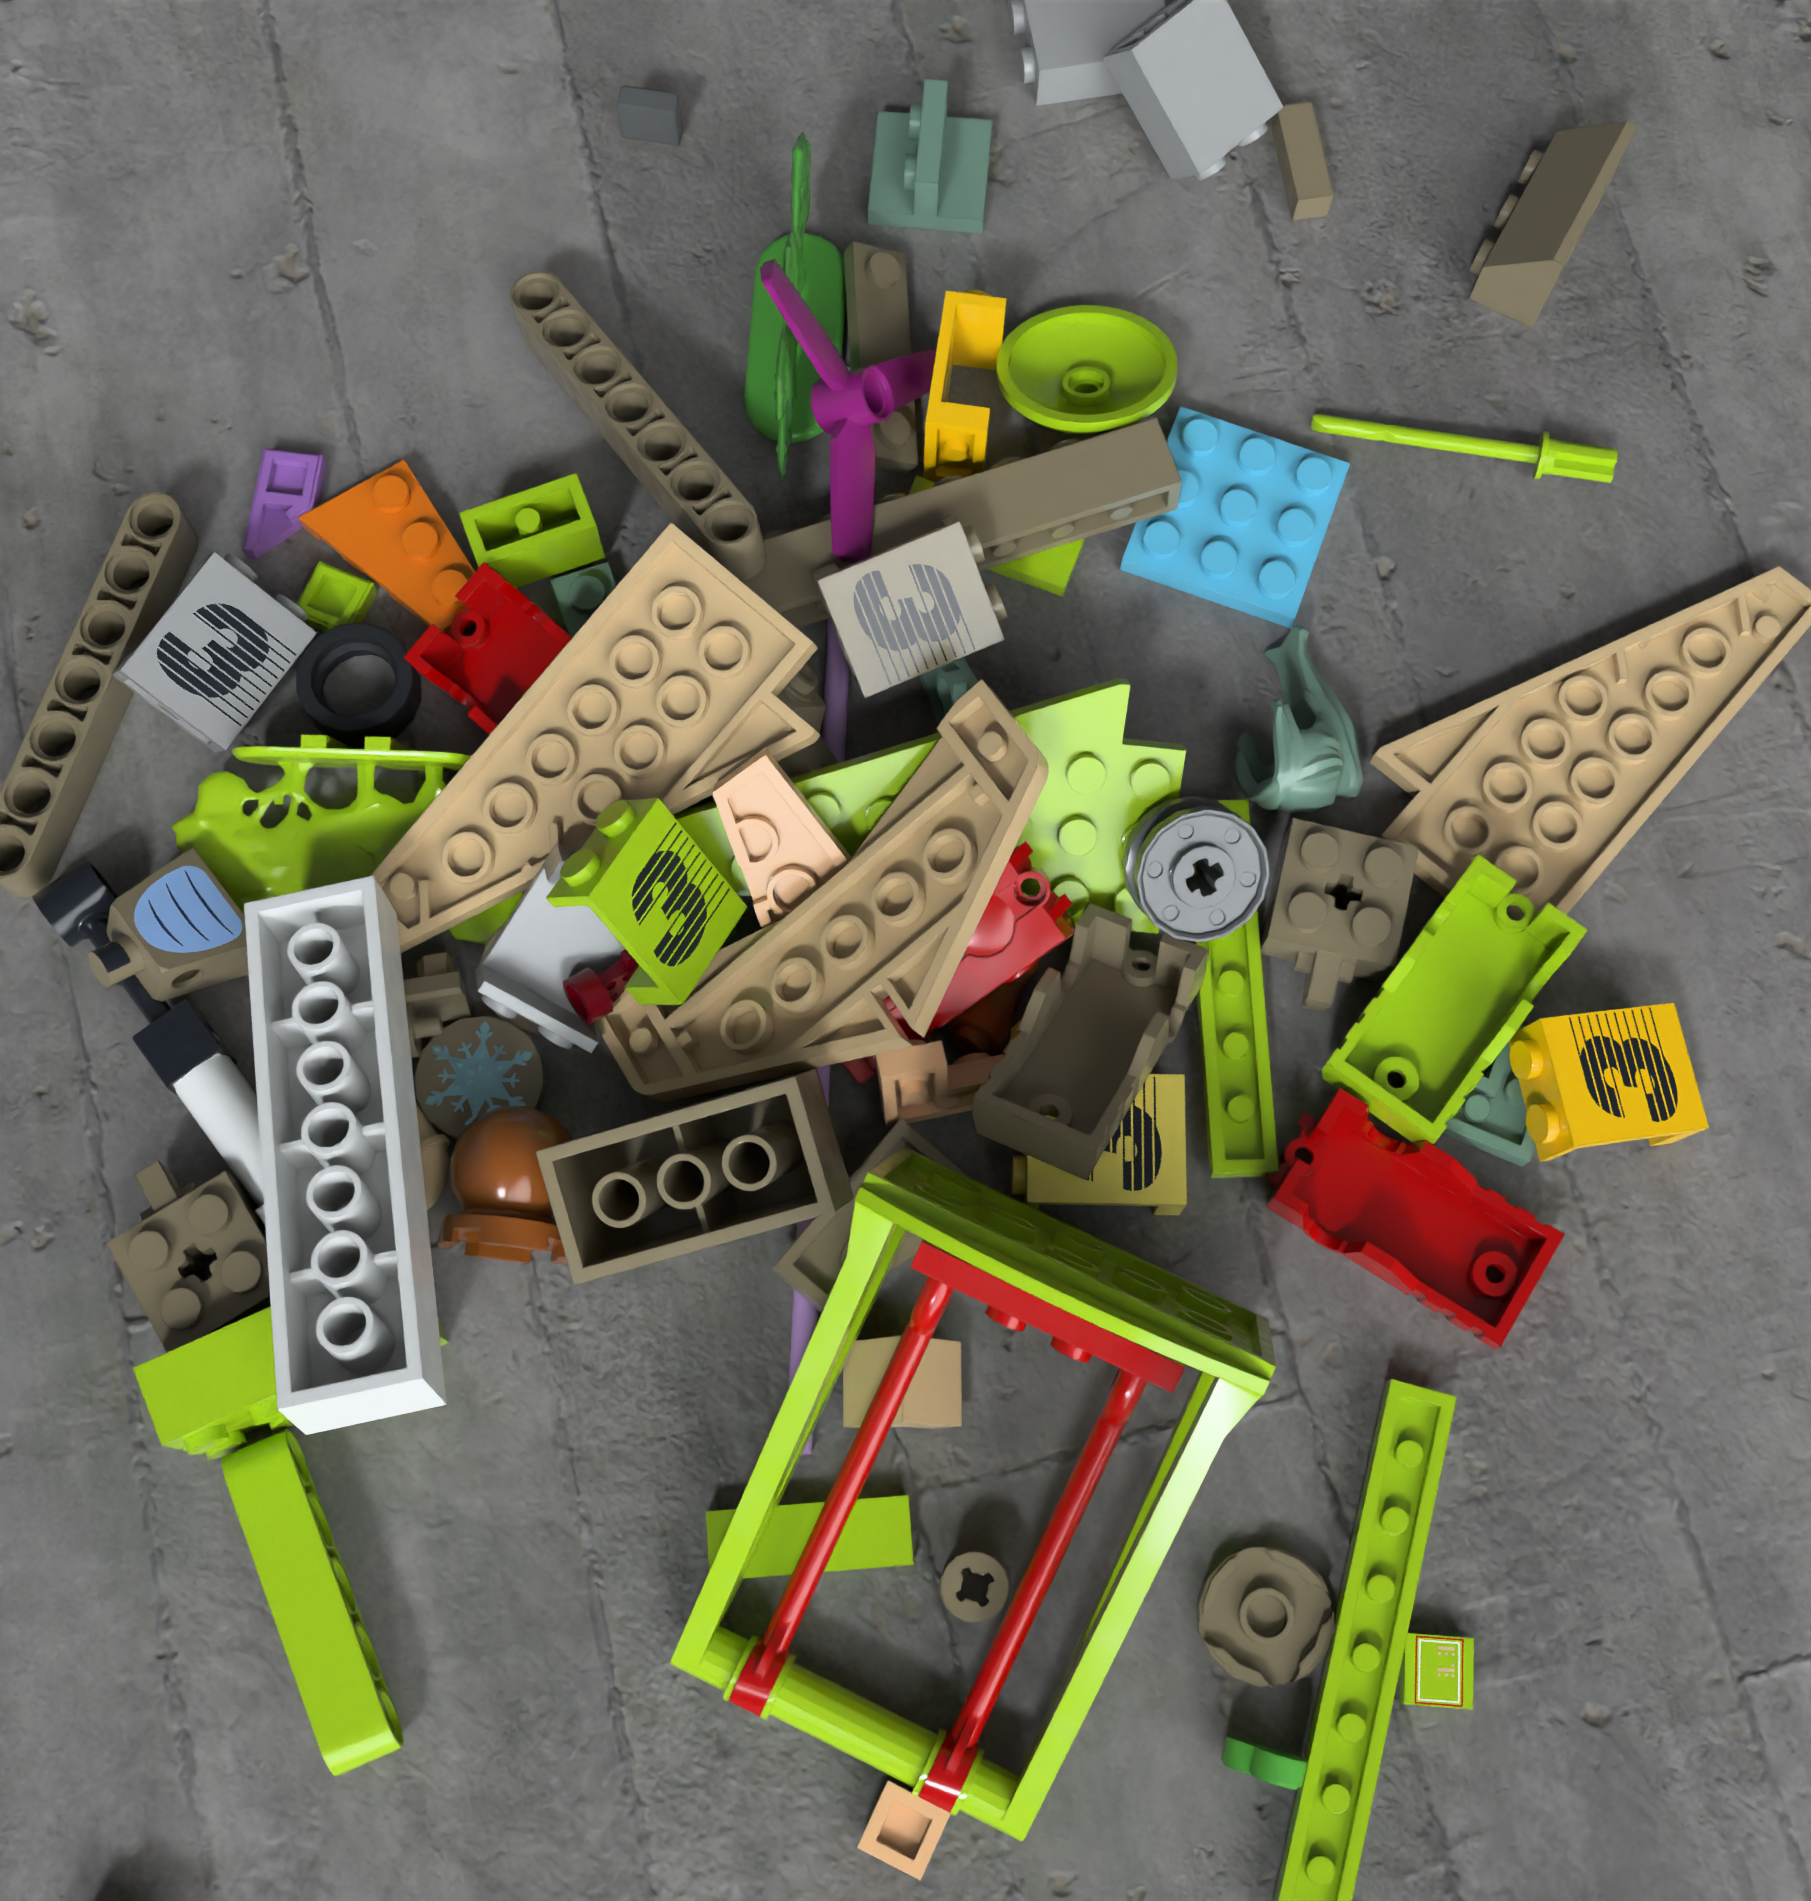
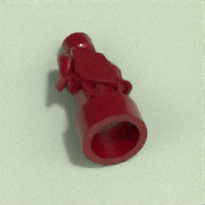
M626 949L620 953L622 956L620 958L621 961L615 962L607 970L593 972L590 968H585L563 981V988L569 1003L585 1024L591 1025L613 1012V1002L624 992V987L639 967V964Z

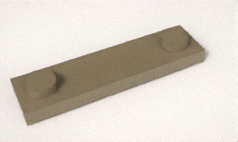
M852 241L844 251L850 371L911 354L905 253ZM913 400L893 410L892 415L887 421L870 425L875 446V468L909 474L918 466L915 404Z

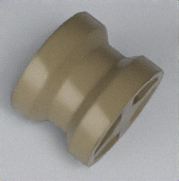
M968 1552L957 1556L945 1567L940 1578V1596L944 1606L954 1617L964 1622H983L993 1618L1003 1609L1009 1595V1580L1005 1569L995 1558L983 1552Z

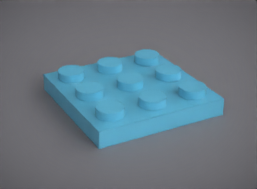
M1180 406L1167 440L1168 448L1182 481L1178 508L1136 522L1123 555L1120 570L1291 629L1350 463Z

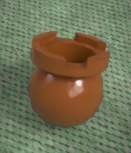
M529 1106L498 1107L476 1117L458 1137L450 1159L451 1189L463 1210L459 1211L458 1214L441 1217L438 1246L442 1249H453V1245L458 1244V1240L466 1242L464 1255L516 1263H530L532 1251H552V1263H568L536 1151L573 1139L569 1131L550 1114Z

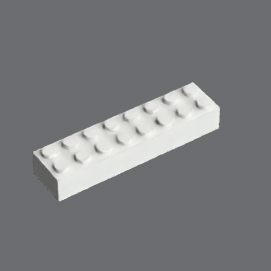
M375 876L244 903L278 1411L305 1435L447 1405L397 913Z

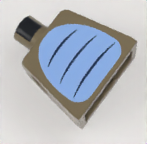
M194 848L182 853L116 898L110 906L106 931L111 942L88 953L91 970L104 987H110L135 974L149 995L158 1001L172 999L249 974L245 916Z

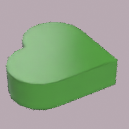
M1226 1735L1220 1759L1223 1761V1765L1231 1769L1293 1790L1302 1787L1308 1763L1301 1755L1231 1735Z

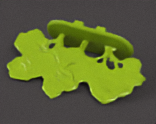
M301 735V747L249 746L233 748L232 753L238 760L262 765L281 766L285 775L272 787L256 793L249 789L244 779L228 771L212 772L198 785V800L194 812L172 824V829L176 834V846L182 852L192 848L195 849L245 916L244 903L304 891L308 888L313 889L369 877L447 786L443 782V771H459L472 755L415 751L391 737L365 736L364 749H353L327 735ZM311 767L357 769V798L349 807L343 809H325L320 807L304 791L306 775ZM375 769L425 771L426 781L419 790L414 803L403 804L388 794L379 793L374 788ZM288 794L291 797L287 816L274 828L267 829L263 827L260 820L271 802L274 801L275 805H284V795ZM258 799L256 810L250 816L245 815L243 812L245 801ZM300 802L308 805L312 816L309 821L297 815ZM523 892L450 928L449 931L456 940L487 944L492 934L509 919L523 897Z

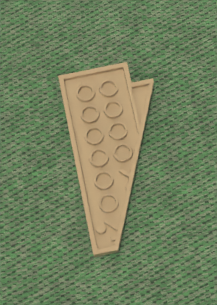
M670 523L370 875L375 876L397 913L401 953L528 889L555 844L558 842L574 852L579 851L596 829L595 821L598 815L611 803L618 800L659 798L670 813L674 815L713 795V785L764 748L778 762L815 743L821 735L778 699L777 696L815 653L818 647L680 529Z
M1780 566L1380 747L1370 763L1413 797V800L1380 838L1419 847L1414 874L1444 898H1446L1459 878L1479 854L1517 880L1510 894L1516 893L1526 896L1532 902L1535 911H1541L1549 902L1567 915L1811 626V589ZM1511 905L1507 907V915L1510 919L1519 921L1523 918V912L1518 906Z

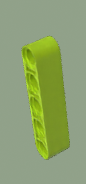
M286 1429L223 1456L221 1460L222 1471L316 1741L328 1769L337 1777L404 1746V1736L398 1714L306 1459L297 1439L289 1429Z

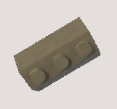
M1629 121L1557 131L1545 153L1534 149L1518 183L1527 186L1521 198L1510 193L1494 224V227L1502 230V233L1496 243L1485 239L1472 263L1469 272L1479 277L1469 299L1533 328L1600 203L1638 125Z

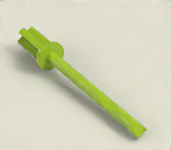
M1323 414L1312 416L1310 426L1313 431L1376 441L1383 440L1389 443L1533 463L1532 477L1537 480L1541 478L1542 474H1551L1611 483L1618 458V451L1614 448L1559 441L1549 438L1550 434L1547 431L1541 432L1538 445L1536 446L1399 425H1385L1378 422Z

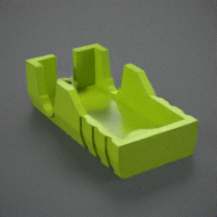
M1479 854L1459 878L1377 992V998L1374 997L1359 1016L1358 1023L1355 1022L1341 1041L1340 1049L1337 1048L1322 1068V1078L1338 1090L1341 1088L1369 1105L1370 1113L1412 1143L1428 1141L1433 1145L1447 1127L1446 1121H1449L1456 1115L1465 1102L1463 1097L1475 1088L1484 1075L1482 1070H1485L1495 1060L1533 1009L1534 1006L1531 1003L1553 973L1571 955L1588 930L1549 902L1541 911H1535L1532 902L1526 896L1516 893L1510 894L1517 880ZM1511 905L1518 906L1523 912V918L1519 921L1510 919L1507 915V907ZM1388 1073H1399L1404 1080L1403 1086L1401 1088L1390 1086L1387 1081Z

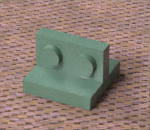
M925 79L922 103H911L910 113L878 111L868 202V224L983 233L992 120L947 116L948 81Z

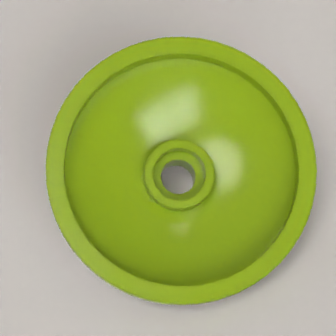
M1099 305L1061 307L1043 312L1026 320L1006 337L997 355V382L1007 402L1016 411L1039 425L1056 431L1074 434L1106 433L1143 420L1167 401L1176 384L1177 355L1167 335L1155 324L1137 314Z

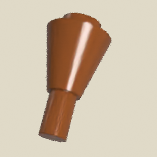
M1038 961L1023 975L1010 983L1003 984L947 1024L953 1034L951 1037L953 1044L965 1055L987 1053L991 1057L1002 1055L1021 999L1020 994L1039 968Z

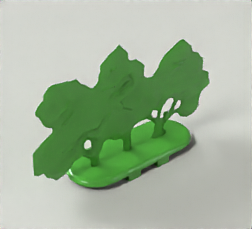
M803 131L798 136L796 144L791 150L792 230L789 234L778 238L766 247L759 256L754 273L744 391L746 415L754 428L769 439L778 441L776 451L778 453V470L781 480L784 478L786 466L790 460L789 447L791 443L807 441L823 433V430L815 420L811 407V390L814 383L821 379L764 287L761 281L760 267L764 262L772 259L778 262L836 346L841 357L846 316L844 258L837 247L822 236L804 232L810 211L811 145Z

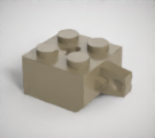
M1292 819L1280 844L1260 938V948L1262 955L1295 962V971L1307 973L1301 1008L1327 1013L1328 1008H1331L1338 981L1351 983L1353 976L1383 983L1394 970L1419 847L1301 819ZM1334 897L1341 899V905L1346 907L1345 910H1339L1334 907Z
M156 1161L134 1174L151 1207L140 1213L141 1222L106 1242L166 1352L271 1306L266 1227L255 1212L258 1209L257 1205L238 1179L224 1171L199 1187L191 1182L181 1188L170 1168L165 1164L162 1165L161 1161ZM212 1257L216 1259L209 1265L212 1276L208 1280L200 1278V1274L204 1271L203 1264Z

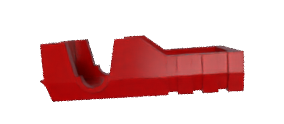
M483 562L455 595L469 610L462 611L455 616L451 624V632L446 633L432 623L403 658L425 678L469 710L467 715L490 735L573 637L502 575ZM472 621L475 622L476 631L474 634L468 637L464 636L466 626Z
M1026 841L1018 847L1015 846L925 1036L922 1037L909 1026L889 995L883 1000L909 1040H926L933 1034L934 1029L944 1027L1003 984L1010 983L1023 975L1041 957L1075 934L1074 922L1065 912L1072 905V902L1065 893L1059 897L1056 893L1050 891V880L1043 870L1032 866L1029 855L1033 850ZM1027 878H1034L1040 884L1039 891L1034 895H1027L1021 889L1022 882ZM876 1055L842 1062L859 1084L865 1083L878 1074Z
M1341 1088L1330 1099L1318 1120L1303 1112L1297 1122L1302 1127L1301 1137L1292 1140L1282 1151L1280 1157L1281 1165L1278 1167L1279 1171L1277 1174H1265L1266 1179L1276 1188L1265 1207L1302 1229L1309 1238L1322 1247L1342 1254L1404 1294L1414 1295L1418 1298L1417 1301L1435 1313H1443L1449 1322L1462 1330L1472 1331L1475 1333L1474 1337L1491 1348L1497 1349L1501 1347L1565 1234L1549 1224L1543 1225L1536 1221V1216L1520 1206L1515 1208L1505 1202L1507 1198L1490 1188L1486 1190L1477 1184L1478 1180L1454 1157L1428 1141L1407 1144L1385 1136L1375 1128L1374 1123L1368 1120L1369 1105ZM1300 1148L1308 1150L1312 1156L1311 1163L1307 1164L1298 1158L1295 1160V1151ZM1488 1266H1496L1500 1269L1502 1278L1499 1283H1492L1487 1279L1486 1269Z

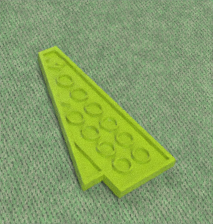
M1123 678L1109 680L1009 711L1045 756L1049 768L1047 781L1016 846L1018 847L1026 841L1033 850L1029 855L1032 866L1043 870L1050 880V891H1053L1059 897L1065 893L1070 899L1072 905L1065 912L1074 922V926H1076L1091 903L1132 919L1131 931L1158 934L1159 928L1137 907L1125 888L1122 859L1127 838L1142 816L1164 801L1179 798L1186 749L1183 744L1123 738L1130 692V683L1128 679ZM935 733L794 776L790 779L849 855L853 857L941 739L942 735ZM715 801L674 814L675 819L737 895L751 896L741 866H738ZM1027 878L1022 882L1021 889L1027 895H1034L1039 891L1040 884L1034 878Z

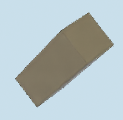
M1312 102L1283 105V108L1274 115L1271 129L1292 221L1328 216L1334 194Z

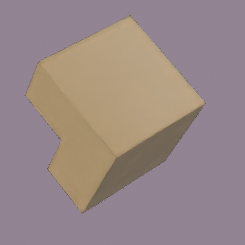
M901 1336L858 1340L855 1342L843 1367V1427H860ZM931 1338L891 1427L934 1429L962 1426L961 1342Z

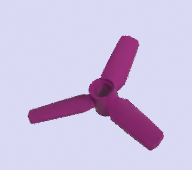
M772 259L764 262L760 267L761 281L821 377L812 387L811 407L820 428L824 432L832 434L830 437L832 552L834 557L842 562L856 563L870 557L872 547L875 446L870 425L887 421L892 415L893 410L930 392L936 352L934 349H929L849 371L836 346L778 262Z

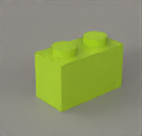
M577 473L459 513L478 567L485 562L516 588L605 558L597 525Z

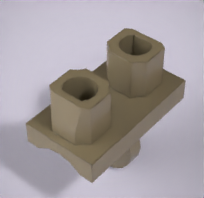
M446 952L423 956L421 960L417 961L418 978L403 980L411 1058L421 1057V1038L443 1035L444 1027L460 1019L472 1017V1007L460 972L455 971L451 957Z

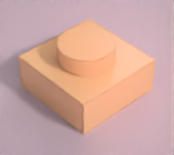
M887 1779L857 1844V1848L921 1881L950 1817V1813L911 1794V1790Z

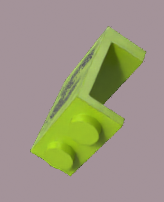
M659 798L618 800L608 805L598 815L595 821L596 829L583 847L571 855L562 865L560 870L561 877L546 899L553 907H590L639 964V967L624 987L639 1005H683L747 906Z

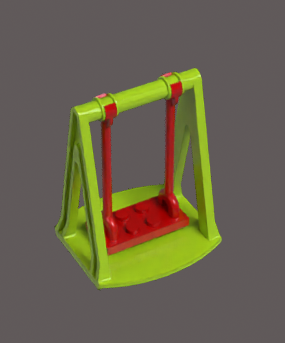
M904 1146L867 1172L854 1199L855 1205L846 1259L677 1644L670 1665L724 1691L723 1700L731 1702L765 1721L771 1715L912 1786V1795L949 1812L951 1815L956 1816L958 1811H961L1022 1842L1114 1661L1223 1439L1255 1402L1264 1395L1276 1368L1268 1318ZM909 1231L923 1239L910 1268L926 1275L927 1278L764 1636L760 1635L759 1637L753 1634L749 1640L721 1626ZM958 1290L987 1304L988 1307L985 1314L1001 1325L1023 1332L1027 1324L1052 1335L1053 1338L1050 1345L1062 1354L1084 1363H1089L1093 1355L1118 1367V1370L1108 1390L1101 1411L952 1730L947 1729L946 1731L940 1728L936 1734L795 1663L797 1655L791 1653L792 1650L788 1648L934 1331L954 1291ZM1185 1364L1198 1369L1199 1373L1019 1774H1016L984 1758L985 1750L979 1747L978 1739L1119 1437L1132 1416L1147 1383L1150 1382L1166 1391L1174 1393L1185 1369Z

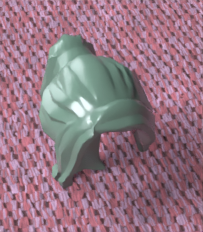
M1301 625L1291 628L1281 647L1269 649L1264 654L1276 667L1285 703H1282L1280 698L1270 703L1274 718L1273 745L1275 761L1268 767L1262 764L1256 751V738L1248 733H1243L1238 738L1236 744L1237 755L1234 766L1239 788L1248 800L1254 801L1255 804L1267 810L1277 809L1278 811L1298 814L1302 812L1311 813L1334 803L1336 796H1341L1348 800L1350 797L1360 795L1364 780L1357 734L1352 719L1344 710L1336 694L1313 666L1307 654L1309 631Z

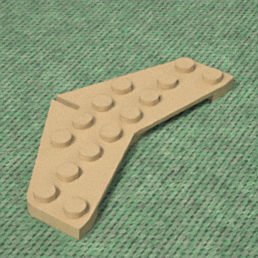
M982 679L955 702L936 729L942 735L941 739L843 869L785 918L719 950L683 1005H639L632 995L624 989L620 997L613 1002V1012L594 1022L629 1084L636 1092L655 1102L662 1103L912 1047V1043L883 1002L888 995L909 1026L922 1037L925 1036L1044 788L1049 773L1045 756L995 692Z

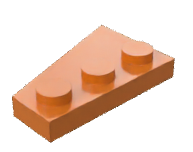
M405 460L394 464L298 517L305 530L319 541L322 539L341 554L345 562L359 573L363 572L385 589L394 601L427 627L433 623L444 632H451V624L455 616L462 611L469 610L455 595L475 571ZM472 621L466 627L474 624L475 622Z

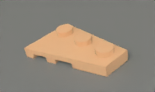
M766 748L713 785L712 794L738 866H741L753 899V907L761 927L765 928L785 918L843 869L852 858Z

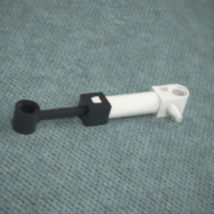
M85 859L32 896L41 913L70 947H74L85 939H89L96 949L111 942L106 931L110 906L118 896L89 860ZM135 974L120 981L149 1022L148 1026L132 1037L133 1041L165 1086L182 1100L257 1205L258 1209L255 1212L265 1225L257 1094L236 1067L237 1061L205 1016L187 1000H183L171 1009L166 1000L158 1001L153 999Z

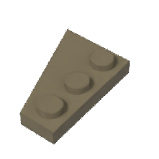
M901 1118L850 1176L849 1181L855 1199L867 1172L904 1146L955 1171L966 1174ZM854 1199L836 1212L815 1217L771 1268L819 1312H823L847 1256L855 1205ZM908 1231L889 1271L914 1257L923 1239Z

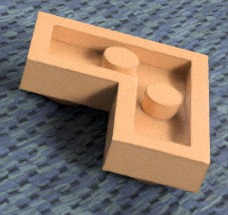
M910 1040L913 1045L912 1047L876 1054L880 1100L886 1128L893 1127L901 1118L908 1124L971 1111L973 1108V1097L982 1084L986 1085L988 1074L997 1061L1001 1062L1003 1054L991 1057L987 1053H972L958 1058L953 1065L947 1066L942 1040L925 1043L922 1040Z

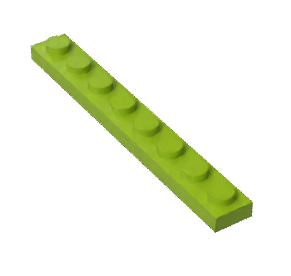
M1390 1379L1385 1383L1334 1618V1632L1326 1655L1304 1759L1308 1762L1302 1787L1297 1789L1273 1901H1352L1457 1399L1456 1396Z

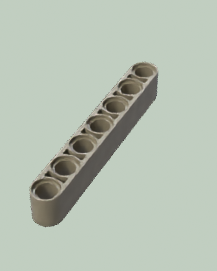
M543 271L530 272L521 276L512 285L509 299L522 336L529 349L674 524L740 581H746L755 577L766 563V549L758 517L753 506L557 277Z
M152 492L144 494L134 500L128 508L0 791V887L15 897L26 898L33 896L52 880L134 694V691L111 674L128 654L136 650L174 602L196 553L198 539L194 528L177 502L165 493ZM172 525L169 531L163 535L153 537L156 530L162 526ZM145 577L148 578L142 587L129 591V588L135 581ZM124 631L120 640L114 644L105 645L109 636L115 632ZM100 685L98 692L93 697L80 701L85 690L91 686ZM75 740V745L71 751L63 756L55 757L60 745L66 741ZM51 795L49 803L44 809L30 814L31 807L36 800L43 796ZM25 851L21 864L15 869L5 872V866L10 857Z

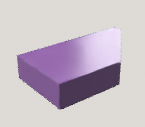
M264 448L243 545V551L248 558L258 559L301 530L303 526L298 517L320 505L328 465L323 455Z

